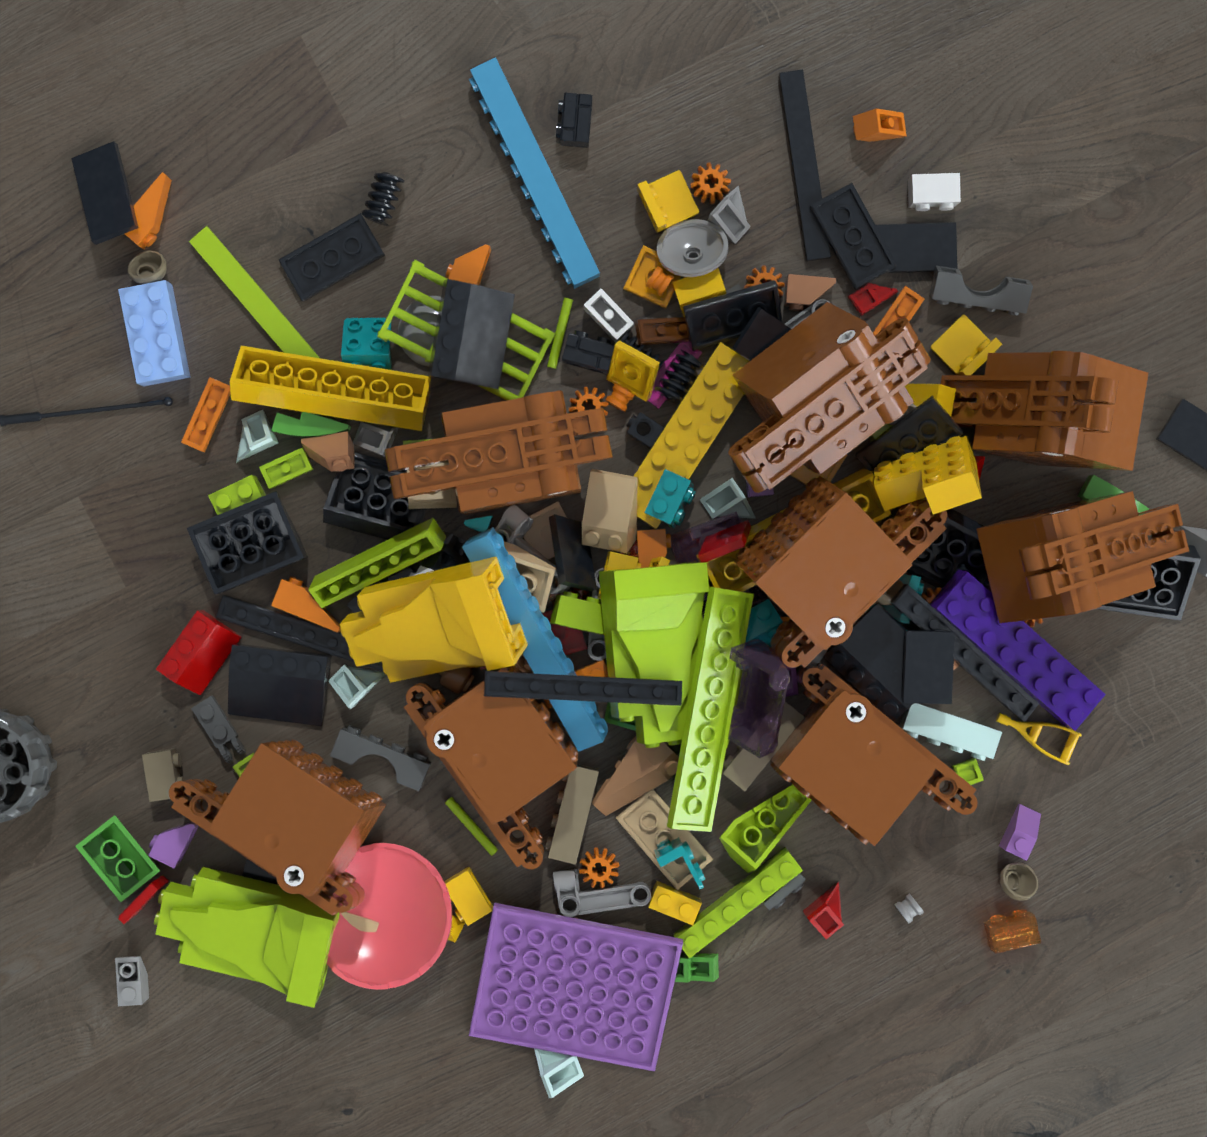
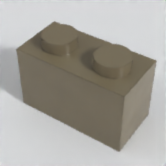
M176 748L143 754L142 759L149 802L170 799L169 789L171 785L177 781L184 780V777L180 776L179 767L182 766L180 753L176 752Z

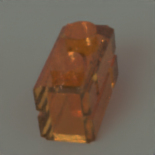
M1026 909L1014 911L1013 916L1009 917L994 915L990 917V921L984 922L990 950L995 954L1041 943L1036 917L1033 913L1027 912Z

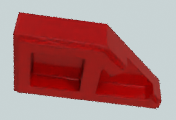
M868 283L849 295L848 298L861 317L898 293V290Z

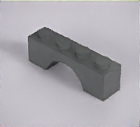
M935 266L930 295L939 304L947 305L949 302H954L964 308H972L973 305L980 306L982 310L995 312L996 309L1005 310L1004 312L1009 315H1019V313H1027L1033 285L1029 280L1006 276L997 287L988 291H976L965 285L959 269Z
M353 726L340 729L330 754L331 757L353 765L359 758L365 755L376 754L383 756L394 766L397 783L420 791L431 765L426 755L414 752V755L405 752V747L392 743V746L383 743V738L370 734V737L361 734L360 729Z

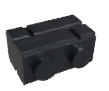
M566 92L564 93V99L559 100L558 114L562 115V123H557L556 138H560V145L589 147L593 95Z
M575 330L574 334L569 333L562 356V363L607 375L615 346L611 344L612 340L604 337H598L597 340L588 338L589 334Z

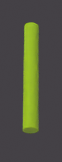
M564 298L547 364L548 368L556 369L573 303V300L569 298Z
M451 796L445 804L491 856L498 851L497 847Z

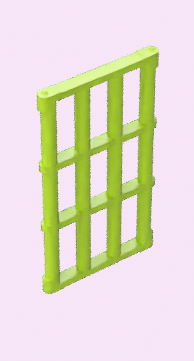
M414 260L384 324L377 333V337L386 342L389 340L424 358V361L429 363L433 344L430 350L387 329L393 316L435 336V326L398 308L405 294L439 312V301L408 285L414 273L442 287L444 280L447 278L424 267L425 264ZM514 313L511 315L510 323L543 339L544 343L539 353L507 338V348L534 361L529 373L526 374L503 362L502 372L523 382L518 395L500 386L499 389L479 386L506 401L524 397L555 335L551 330L547 328L542 329Z

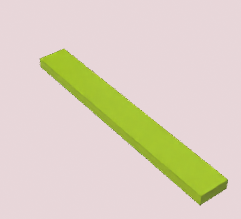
M208 226L189 241L284 353L320 358Z

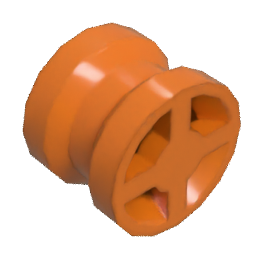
M658 266L649 278L646 287L655 289L657 294L662 296L674 276L664 273L663 269Z
M614 384L612 394L607 396L605 401L625 412L628 402L633 400L635 395L625 388Z

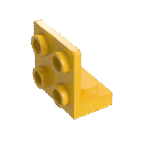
M680 170L650 184L647 181H643L637 185V192L656 233L699 213V209Z
M962 315L930 348L956 375H972L987 360L988 353H994L1002 343L997 338L989 340L966 315Z

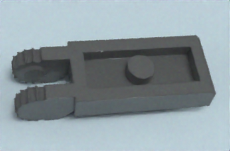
M213 695L191 708L227 763L234 760L231 752L225 745L228 741L231 740L237 753L240 755L246 753L244 746L238 738V733Z

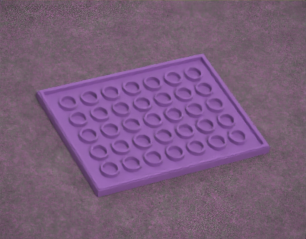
M494 903L469 1036L655 1071L683 939Z

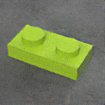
M303 447L259 467L269 489L314 470Z

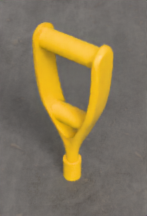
M999 713L996 718V722L1006 726L1010 725L1019 731L1039 752L1066 765L1070 764L1069 760L1078 738L1082 736L1079 732L1054 723L1019 722L1012 720L1011 717ZM1032 726L1030 733L1028 735L1026 732V728ZM1043 726L1056 727L1070 732L1060 758L1051 755L1036 744Z

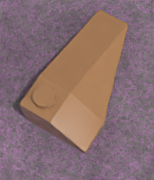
M636 737L632 739L626 748L628 750L622 761L618 760L615 765L616 771L611 778L605 780L591 803L607 816L668 781L677 771L679 756L666 742L660 743V747L645 748L644 744L637 743Z

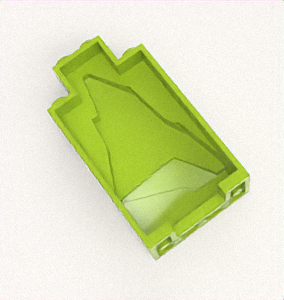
M707 562L599 571L608 677L682 681L681 706L610 703L611 716L620 718V722L634 721L635 716L637 743L644 744L645 748L660 747L662 742H668V745H679L682 743L703 625L702 608L705 592H709Z
M203 867L198 875L194 874L191 886L170 882L165 890H161L158 899L161 909L157 912L154 920V925H157L156 935L180 941L178 953L181 954L179 963L264 983L286 994V1001L315 1007L324 987L328 970L327 959L333 932L339 920V912L331 915L301 894L287 893L279 885Z

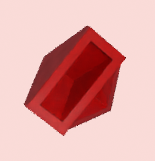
M839 881L803 910L808 920L826 940L844 926L841 918Z

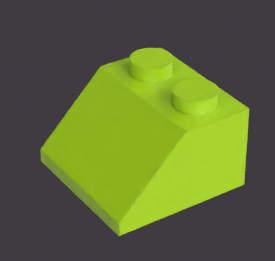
M250 475L208 495L217 515L263 497L265 492L257 476Z

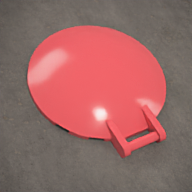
M373 843L361 846L345 872L350 873L356 878L355 882L363 888L365 898L362 904L347 912L379 922L376 932L360 931L353 927L340 913L338 923L333 932L327 965L336 975L353 985L375 990L396 988L422 976L440 957L451 930V899L440 873L425 857L416 851L390 843Z

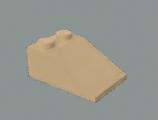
M596 469L590 471L582 520V545L628 553L637 539L638 477Z
M504 542V547L508 554H511L515 559L518 572L525 577L531 595L536 597L539 602V609L544 613L556 568L522 548Z

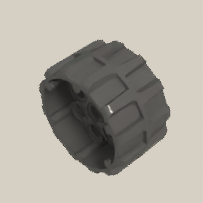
M0 709V727L10 732L7 739L0 741V785L4 788V794L0 795V823L30 812L38 800L46 797L51 790L48 784L51 772L57 769V761L52 758L49 744L52 743L49 734L43 735L33 725L35 720L29 715L16 716L9 713L8 709ZM7 743L13 747L12 755L6 752L5 747ZM24 750L28 758V763L24 760L19 759V756L22 755ZM14 766L20 769L21 775L19 778L13 775ZM21 782L26 785L21 798L10 802L9 797L15 791L14 784Z

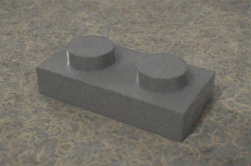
M801 873L763 901V904L769 911L773 907L774 909L779 908L786 901L785 897L791 892L793 894L798 892L804 886L803 882L806 879Z

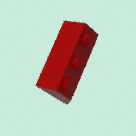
M197 610L156 670L174 683L198 695H202L230 655L232 645L238 644L242 637L206 611Z

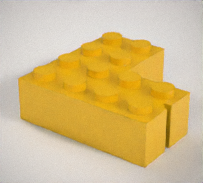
M967 436L952 437L947 440V443L938 446L936 444L929 445L921 452L915 454L913 452L906 453L898 460L892 462L889 460L883 461L874 468V487L884 511L926 497L932 513L936 514L982 498L977 463Z

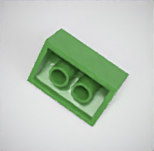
M115 815L75 846L120 902L124 901L160 872L159 868Z

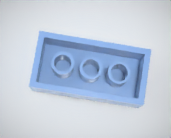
M163 280L118 289L137 384L149 386L191 378L172 284Z

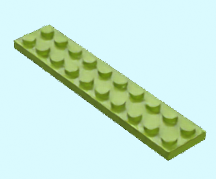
M709 586L667 827L670 829L712 831L753 593Z

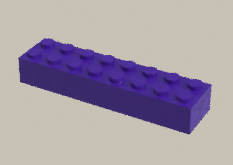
M957 570L931 601L930 605L1064 727L1076 731L1106 695L1024 621L999 623L992 593L969 572Z

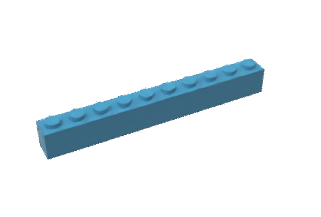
M496 57L470 69L472 78L469 79L471 87L474 92L479 91L482 97L479 103L484 113L489 112L492 121L489 123L494 134H500L503 141L500 143L504 155H510L513 164L510 165L516 178L520 176L524 184L520 186L525 198H530L534 205L531 207L532 213L536 221L541 219L544 225L541 231L547 242L551 241L555 248L551 251L557 264L561 262L565 269L562 275L567 285L572 283L575 289L600 277V272Z
M492 527L470 537L462 546L470 562L491 557H497L504 576L498 591L510 625L521 624L528 643L523 655L533 673L577 676L571 659L567 658L562 650L561 641L554 636L549 620L540 611L538 600L531 595L525 577L518 572L515 559L511 554H508L504 547L502 536ZM549 700L578 752L604 741L608 733V726L606 721L599 716L595 702Z

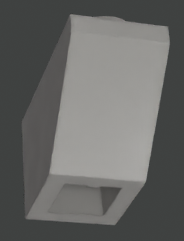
M141 956L116 957L118 1006L142 1005L149 999L148 973Z

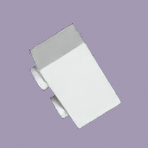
M960 173L912 174L908 179L909 208H915L916 211H928L930 207H939V210L947 211L954 209L961 202Z
M602 289L584 304V310L615 343L634 326L633 321Z

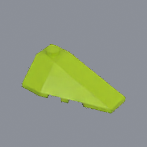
M792 784L733 820L719 839L730 858L747 873L752 872L760 866L812 800L808 799Z

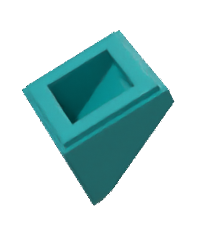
M493 516L465 520L464 525L473 530L484 532L489 529Z

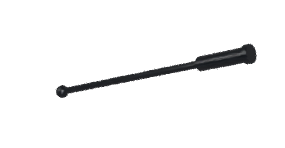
M165 397L164 400L43 414L40 412L14 415L3 414L0 415V425L4 427L11 424L37 422L42 418L164 404L171 406L173 400L171 397Z

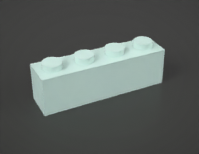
M914 703L903 713L899 727L904 729L911 737L918 738V735L927 737L926 742L938 746L943 742L950 745V750L959 753L967 750L972 752L971 757L985 761L986 757L994 758L1002 734L999 730L918 703Z

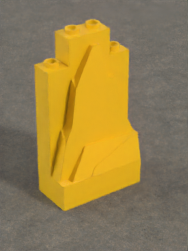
M497 557L367 586L357 595V603L362 611L348 614L340 623L341 634L346 639L349 655L354 659L356 667L382 661L383 671L388 676L390 683L472 665L486 666L487 671L514 666L528 646L521 624L510 625L498 591L504 576Z

